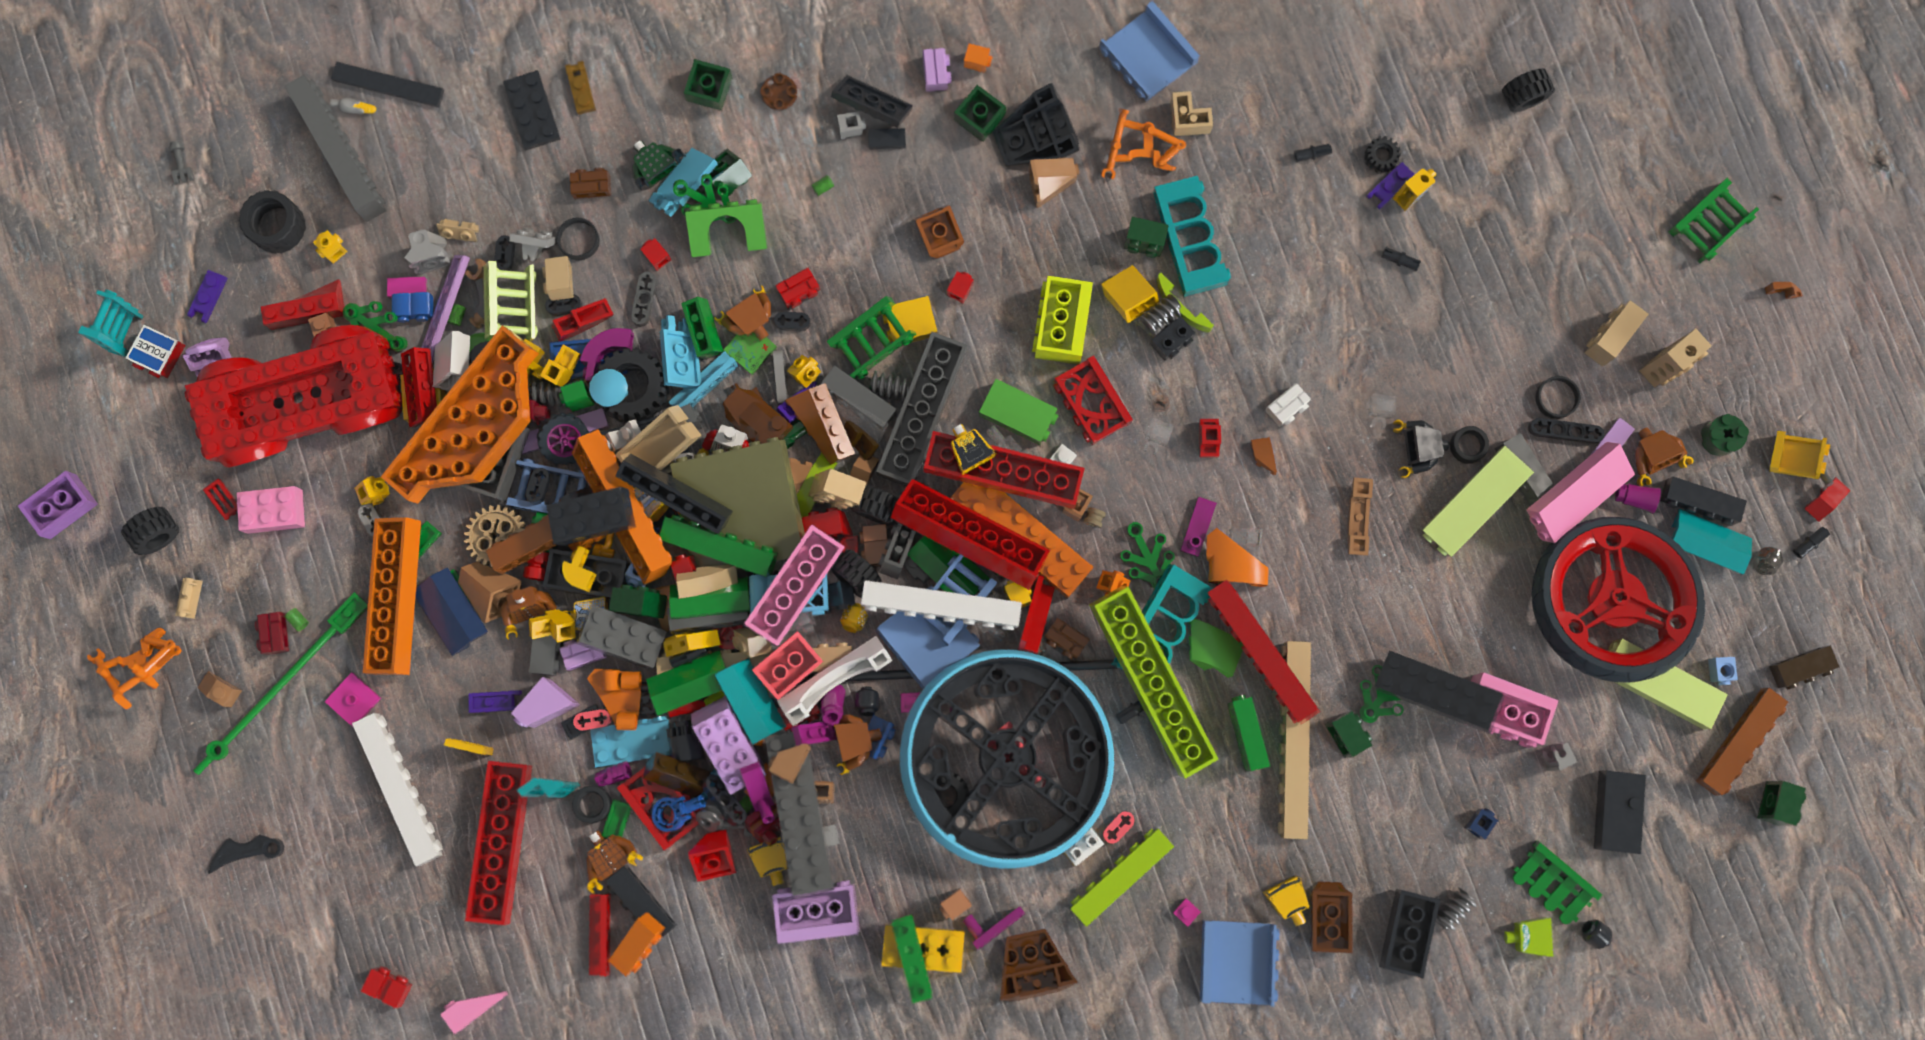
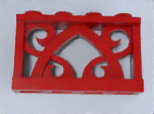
M1094 355L1054 378L1055 384H1053L1056 393L1058 395L1061 393L1064 398L1063 404L1065 408L1072 411L1074 415L1072 417L1077 427L1081 426L1084 431L1082 435L1087 443L1090 442L1091 445H1094L1132 423L1131 415ZM1089 367L1090 371L1083 379L1076 375V373ZM1069 378L1080 382L1079 386L1076 383H1070L1074 388L1071 391L1065 387V381ZM1088 382L1091 386L1093 382H1097L1098 388H1091L1088 385ZM1085 389L1095 394L1104 392L1106 395L1100 403V413L1082 407V396ZM1076 395L1074 403L1070 396ZM1109 403L1112 408H1106L1107 413H1105L1104 404ZM1083 416L1089 418L1087 422L1084 420ZM1118 418L1121 420V422L1108 429L1107 420ZM1099 420H1103V431L1101 433L1092 432L1090 425L1094 423L1098 428L1100 425Z
M644 767L618 786L617 789L665 851L699 825L696 815L700 809L692 811L690 813L692 816L690 824L679 828L682 831L669 840L667 836L671 831L666 832L658 829L653 822L652 815L648 812L653 805L652 792L666 793L675 798L685 797L686 800L682 802L692 798L690 795L651 782L652 785H648L647 780L643 779ZM642 777L644 786L631 790L629 786ZM645 793H648L649 802L647 804H643L641 802V799L643 797L647 798ZM673 809L671 810L670 816L663 813L664 818L668 820V823H672V821L674 820Z

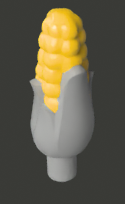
M352 98L331 99L330 102L331 106L339 107L341 111L346 113L371 114L376 112L375 106Z

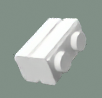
M1295 383L1271 403L1265 411L1279 427L1283 424L1287 426L1295 419L1293 415L1297 412L1301 414L1309 407L1307 403L1311 399Z

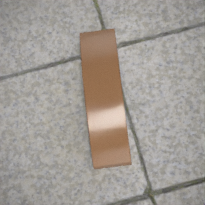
M1353 478L1348 516V554L1368 556V527L1373 479Z

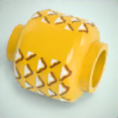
M859 603L848 606V609L843 611L840 622L843 625L842 628L851 633L861 631L868 618L865 607Z

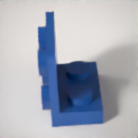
M873 715L868 725V731L880 728L882 739L871 742L873 750L870 751V757L878 760L879 757H884L888 749L885 746L887 740L893 739L896 729H894L895 725L893 723L887 722Z

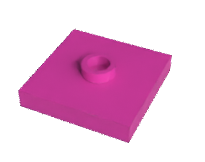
M351 672L326 699L325 703L353 727L352 723L364 718L382 698L355 673Z

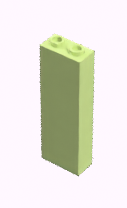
M1502 446L1422 529L1424 532L1422 536L1430 543L1434 541L1439 546L1437 550L1444 556L1448 554L1452 557L1534 472L1506 446Z
M1624 639L1613 641L1608 648V651L1616 653H1635L1643 650ZM1677 667L1648 680L1617 683L1703 730L1712 729L1728 695Z

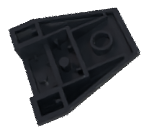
M1053 83L1034 91L992 132L1005 166L1030 163V160L1061 159L1080 151L1077 134L1066 107Z

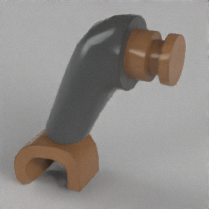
M478 258L475 259V264L478 265L476 274L469 270L465 274L471 280L476 281L479 304L476 307L475 317H471L469 320L477 329H480L482 327L481 324L484 325L483 266L487 262Z

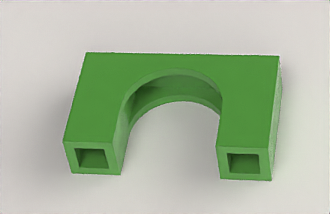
M748 199L746 203L738 204V201H730L724 206H720L719 203L708 204L706 208L694 205L689 206V209L685 211L692 257L711 255L709 227L714 219L723 215L733 216L743 224L748 251L767 249L768 247L762 201L757 202V199Z

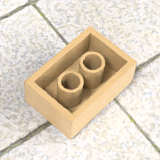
M1631 300L1626 304L1621 303L1617 309L1615 308L1609 314L1608 318L1610 319L1597 330L1598 334L1592 337L1586 344L1588 349L1584 353L1603 367L1617 357L1649 314Z
M828 469L815 474L808 496L812 497L814 502L831 504V508H838V510L847 509L860 504L866 482L839 471Z

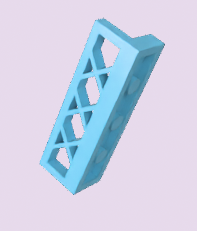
M724 351L700 373L701 385L697 389L683 388L669 403L672 406L679 405V407L690 404L693 408L738 367L737 362Z

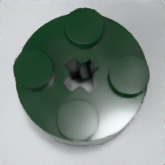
M1730 414L1719 416L1706 423L1702 428V445L1712 455H1729L1745 445L1749 429L1736 416Z

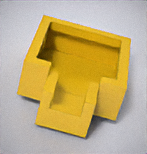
M712 630L694 634L674 635L665 638L663 644L666 657H670L690 650L712 648L720 645L718 631Z

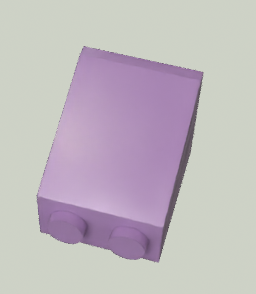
M542 677L511 714L515 717L513 720L521 727L535 728L577 708L580 704L551 679Z

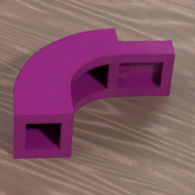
M608 329L599 333L588 342L580 359L582 364L587 366L584 367L583 378L588 385H590L594 374L598 373L597 367L607 354L617 350L623 351L625 348H629L632 351L634 333L631 329Z

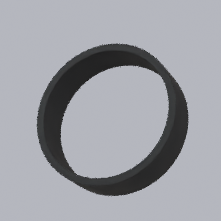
M580 217L568 219L557 231L556 240L558 247L565 256L572 260L588 259L595 254L599 247V233L595 226L587 219ZM575 223L590 225L596 235L593 247L582 255H571L565 252L561 246V236L564 230Z
M1554 376L1547 379L1538 387L1535 395L1538 409L1545 416L1553 419H1562L1572 414L1578 408L1581 398L1578 386L1571 379L1564 376ZM1553 380L1561 381L1572 389L1575 402L1569 413L1563 415L1554 414L1545 408L1541 400V391L1547 382Z

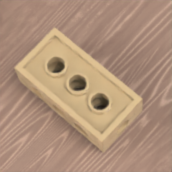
M1694 329L1666 347L1639 371L1654 388L1660 384L1664 386L1676 377L1678 378L1683 373L1689 371L1694 366L1693 364L1708 355L1707 350L1712 345L1697 329Z

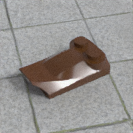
M737 387L723 402L726 419L739 431L747 434L748 439L752 442L760 441V444L767 443V439L774 437L783 440L793 429V426L784 417L778 414L752 390Z
M1318 881L1316 887L1312 890L1311 952L1353 953L1352 892L1348 891L1341 882Z

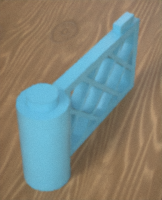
M827 574L823 578V584L815 590L800 613L812 612V615H825L824 611H828ZM762 575L749 576L750 615L777 575L767 577ZM819 594L823 597L824 606H814L811 601Z

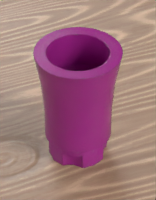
M1623 484L1615 492V501L1654 514L1659 504L1661 489Z
M840 684L820 699L823 721L831 725L838 724L843 715L846 691Z

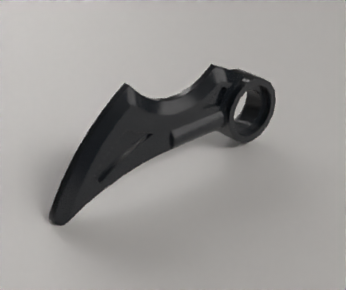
M258 835L248 843H238L228 838L215 854L208 873L211 874L219 868L243 858L262 854L267 858H277L284 852V843L278 838H270L263 835ZM273 842L278 847L274 854L269 852V845Z

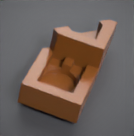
M1772 282L1765 287L1766 295L1784 292L1786 299L1803 296L1802 291L1792 282Z
M1270 437L1251 440L1250 445L1254 460L1257 461L1256 465L1260 468L1262 466L1271 471L1272 475H1276L1277 470Z

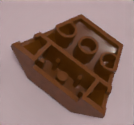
M1046 929L1006 937L1000 1001H1021L1060 992L1078 984V981L1068 968L1067 963L1062 958Z

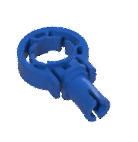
M699 795L685 802H682L686 800L685 797H666L658 800L652 810L654 824L662 831L678 830L686 820L691 819V815H684L706 806V802L701 803V801L705 800L704 797ZM669 805L673 809L674 820L672 823L665 821L663 815L664 808L661 807Z

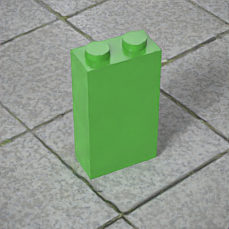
M995 379L979 411L980 417L1038 445L1042 441L1046 442L1050 434L1048 428L1050 424H1055L1059 415L1056 414V407L998 379Z

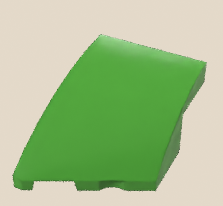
M1194 619L1188 622V624H1191V636L1189 637L1190 661L1204 671L1215 668L1227 678L1233 677L1243 652L1241 647L1244 644L1236 641L1230 634L1203 621Z

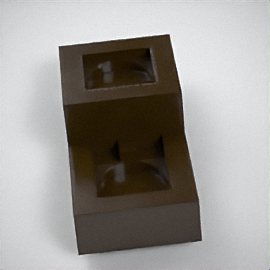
M850 420L846 421L844 429L852 447H855L865 460H870L879 445Z

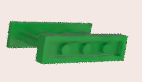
M1728 178L1717 185L1668 231L1673 237L1678 233L1684 234L1704 254L1698 260L1699 263L1705 260L1709 262L1717 255L1715 251L1744 223L1747 225L1756 218L1754 214L1759 210L1756 207L1748 212L1728 192L1729 189L1727 187L1732 184ZM1717 197L1723 198L1743 219L1735 224L1716 205L1714 200ZM1704 209L1710 210L1730 229L1725 236H1722L1702 217L1703 214L1701 212ZM1691 221L1697 222L1717 242L1711 249L1689 229L1690 226L1688 224Z
M885 296L827 341L831 348H838L843 351L855 369L850 374V377L853 379L859 378L860 380L866 377L870 369L902 345L906 346L911 343L913 337L917 335L915 331L908 330L906 332L891 311L892 306L896 304L891 297ZM882 314L886 315L900 336L893 343L889 341L877 323V318ZM867 325L871 326L885 347L877 355L862 334V329ZM852 337H856L870 358L862 366L847 345V341Z
M911 914L893 919L891 924L912 1004L932 999L933 992L913 916Z

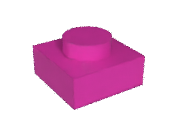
M1185 898L1172 913L1188 927L1201 912Z

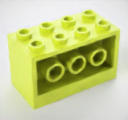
M1048 276L1047 282L1043 281L1041 298H1044V300L1040 299L1038 316H1041V318H1037L1035 334H1038V336H1034L1032 352H1036L1035 358L1076 365L1080 364L1093 282Z

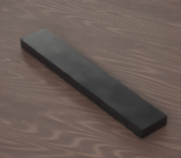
M337 61L331 77L335 82L438 108L444 94V89Z

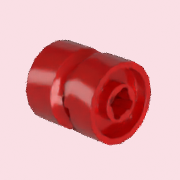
M543 552L526 561L528 565L524 567L523 578L544 581L549 553Z

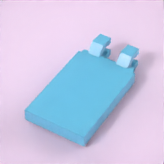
M691 148L686 157L681 160L657 189V193H653L648 201L654 204L656 209L664 210L671 217L678 210L679 205L684 206L690 199L688 195L682 197L675 195L673 183L679 179L685 180L688 187L696 191L701 185V176L703 174H710L718 163L715 159ZM680 184L677 187L682 188L684 185Z
M667 315L666 319L661 320L660 331L664 385L697 389L701 385L699 357H697L686 318H683V322H678V331H675V317Z

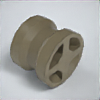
M1088 507V515L1083 523L1095 528H1101V521L1105 518L1106 513L1099 509Z

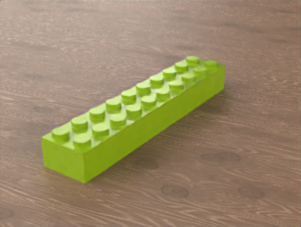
M1121 586L1089 604L1178 775L1186 779L1219 760L1129 587Z

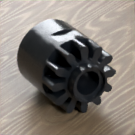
M691 720L675 722L674 728L666 729L670 757L683 762L704 758L703 745L692 727Z

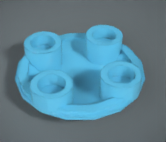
M605 369L593 376L589 391L596 403L603 407H611L619 404L628 395V384L626 378L620 372L614 369Z

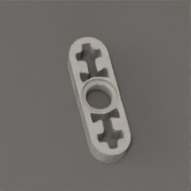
M783 350L773 351L777 401L778 405H781L788 399L784 354Z

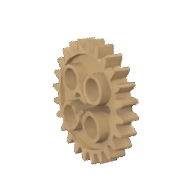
M491 505L489 506V511L482 508L483 514L475 512L477 518H470L473 524L466 525L470 529V532L464 533V535L469 537L464 542L470 544L466 549L473 551L470 556L473 558L478 556L476 561L479 563L483 561V565L487 566L490 562L486 550L491 548L492 544L499 541L502 542L508 539L509 535L524 530L522 527L526 523L519 522L522 517L520 515L515 516L516 512L514 510L509 512L508 507H505L503 511L500 505H497L496 510ZM491 522V528L485 531V523ZM507 523H510V530L504 532L503 526ZM497 533L500 535L499 537H496V539H493V535H497ZM489 541V547L483 550L482 543Z

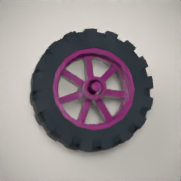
M560 412L557 415L552 414L550 418L544 419V423L538 428V447L545 458L554 464H573L576 462L572 455L574 446L569 443V440H575L588 434L589 431L582 420L571 413L565 414V412ZM561 426H569L566 432H563ZM557 427L560 432L558 435L552 433ZM572 429L577 433L575 436H568ZM551 436L558 440L550 444L549 437ZM560 443V451L554 450L553 447ZM568 445L571 449L564 451V446Z

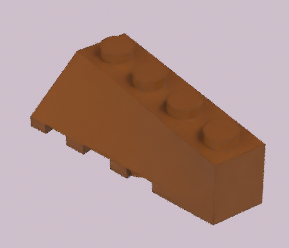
M826 383L805 390L785 400L787 405L791 406L794 410V415L797 419L801 420L809 436L814 438L817 447L830 465L843 461L855 454Z

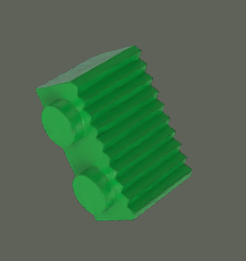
M582 380L576 381L572 385L561 386L560 400L562 404H565L566 408H570L573 412L595 405L589 388Z

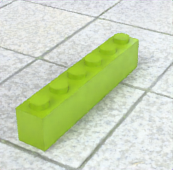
M1151 828L1144 834L1145 839L1140 844L1138 841L1129 848L1131 852L1127 856L1121 855L1114 862L1116 866L1111 870L1107 868L1100 874L1101 879L1097 883L1093 881L1085 888L1087 892L1083 896L1077 895L1070 902L1072 906L1069 908L1086 927L1174 848V845L1159 829L1153 830Z

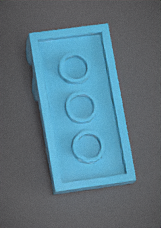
M660 716L653 719L638 720L636 731L617 730L615 725L590 729L595 768L617 765L624 761L629 763L647 760L655 752L670 756L666 730L670 728L669 717Z

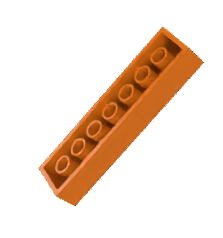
M598 429L578 437L572 455L593 493L616 487L629 489L636 527L615 533L645 585L665 576L672 563L670 553L665 551L660 535L655 533L652 520L645 515L644 506L641 501L637 500L633 486L616 477L619 469L616 455L613 451H610L607 446L606 437L601 435Z
M963 482L951 496V498H954V501L1049 549V555L1038 575L1044 576V580L1055 587L1067 599L1094 568L1005 492Z
M407 517L375 518L363 661L364 674L410 675L421 529L420 520Z

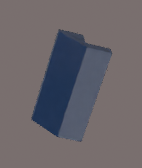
M448 567L433 574L416 588V600L451 656L469 648L471 642L488 633Z

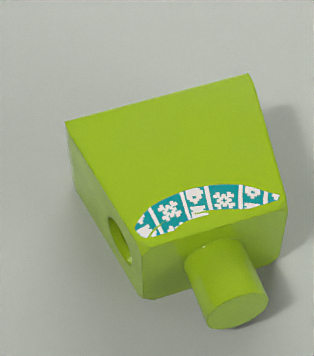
M1540 917L1515 922L1514 931L1504 932L1505 943H1515V949L1519 952L1553 957L1551 918Z

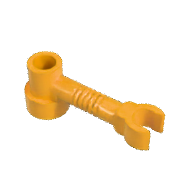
M614 533L606 535L604 545L596 543L592 555L613 558L615 550L611 549Z

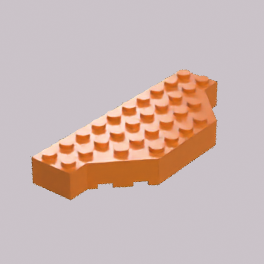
M502 325L382 474L381 478L406 500L419 504L430 489L482 482L530 423L527 368L539 353L512 330Z

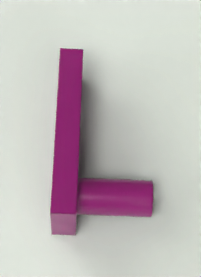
M1201 497L1197 498L1180 549L1181 552L1199 557L1217 504L1216 502Z
M818 722L791 727L796 746L805 743L811 745L837 740L834 725Z
M759 761L740 768L755 812H760L764 823L773 822L774 815L771 806L774 803Z
M1019 906L987 932H984L972 914L967 916L962 922L975 938V941L972 943L977 950H980L1026 913Z

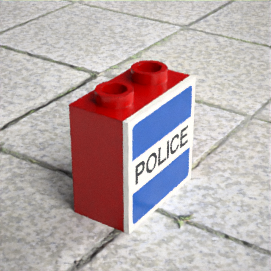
M143 325L126 359L133 362L131 366L141 371L146 368L150 370L148 374L158 379L160 376L168 379L186 345Z

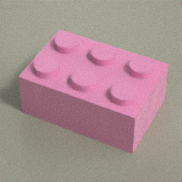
M291 486L237 492L239 531L250 534L305 527L302 489Z

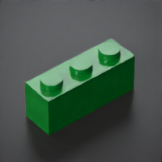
M695 297L681 303L697 357L708 359L723 353L708 299Z

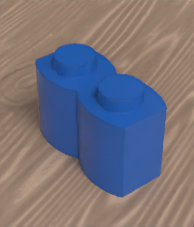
M429 292L392 294V312L398 317L397 321L407 323L411 319H416L419 322H426L428 319H431L433 316V295Z

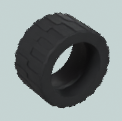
M259 191L253 196L251 195L240 209L239 222L243 234L263 251L275 254L284 253L297 246L304 236L303 234L306 229L304 214L287 196L278 191ZM284 208L287 214L284 227L274 235L261 236L259 233V222L262 216L269 210Z

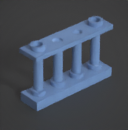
M526 458L523 461L517 460L516 464L523 468L517 496L515 495L514 498L508 497L506 505L511 508L535 513H547L544 501L538 505H533L526 501L525 493L531 469L544 468L548 471L549 475L550 473L561 475L554 503H558L564 496L568 477L579 479L577 490L585 488L587 480L581 470L574 472L535 464L534 460Z
M960 554L958 557L953 556L947 564L950 566L949 569L932 589L937 591L944 584L957 594L970 595L948 578L954 569H957L979 587L980 593L977 595L979 597H987L997 582L992 578L989 581H983L960 563L963 559V555ZM937 618L935 620L926 619L942 632L944 636L942 641L947 645L952 642L965 625L963 620L955 619L957 622L953 627H947Z

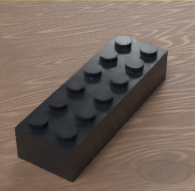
M1390 650L1375 684V688L1380 692L1488 734L1492 731L1505 698L1501 692Z

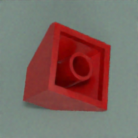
M726 829L706 834L688 852L698 882L736 873L731 843Z

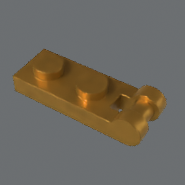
M578 61V64L574 65L566 64L565 68L578 115L596 111L584 61ZM580 71L581 75L574 77V72Z

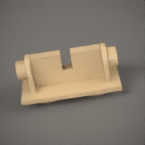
M448 219L441 220L440 224L437 223L439 235L446 239L477 242L475 232L478 233L479 226L475 223L462 222L461 226H458L459 221Z
M183 578L175 616L195 619L203 581Z

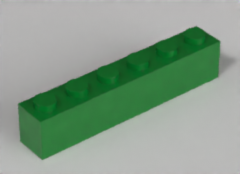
M677 514L665 517L660 532L662 541L765 577L772 575L778 553L774 552L772 547L762 545V547L757 546L754 541L749 539L739 540L737 535L732 533H726V535L722 533L717 534L708 528L702 527L701 524L694 520H690V522L685 521L683 516Z

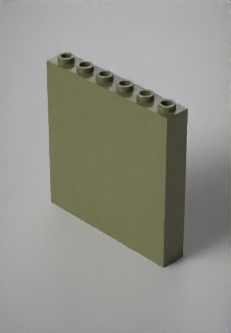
M778 437L769 438L767 443L760 444V441L748 443L749 447L742 448V445L730 447L731 451L724 452L723 449L712 451L713 455L706 456L705 453L694 455V459L688 460L687 457L677 458L676 463L670 464L674 478L733 511L725 528L720 533L725 535L726 533H732L737 535L739 540L749 539L754 541L757 546L762 547V545L772 547L773 551L778 553L776 561L788 559L804 537L805 532L785 440H779ZM681 514V516L684 517L683 520L688 521V522H690V520H692V519L688 518L687 516ZM688 550L689 556L694 555L698 568L728 564Z

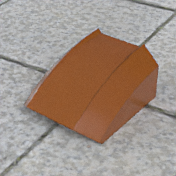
M950 205L939 207L913 219L930 257L939 259L959 250L964 243Z

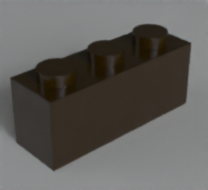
M1831 645L1817 648L1769 666L1777 687H1786L1787 690L1798 687V683L1804 681V683L1816 680L1815 676L1820 674L1822 677L1834 673V669L1840 667Z
M655 752L646 762L643 779L692 797H698L704 792L702 782L709 776L710 771Z

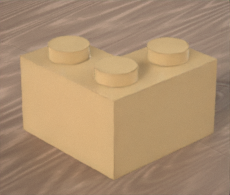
M1191 91L1172 93L1170 107L1173 136L1210 134L1213 127L1212 109H1193Z

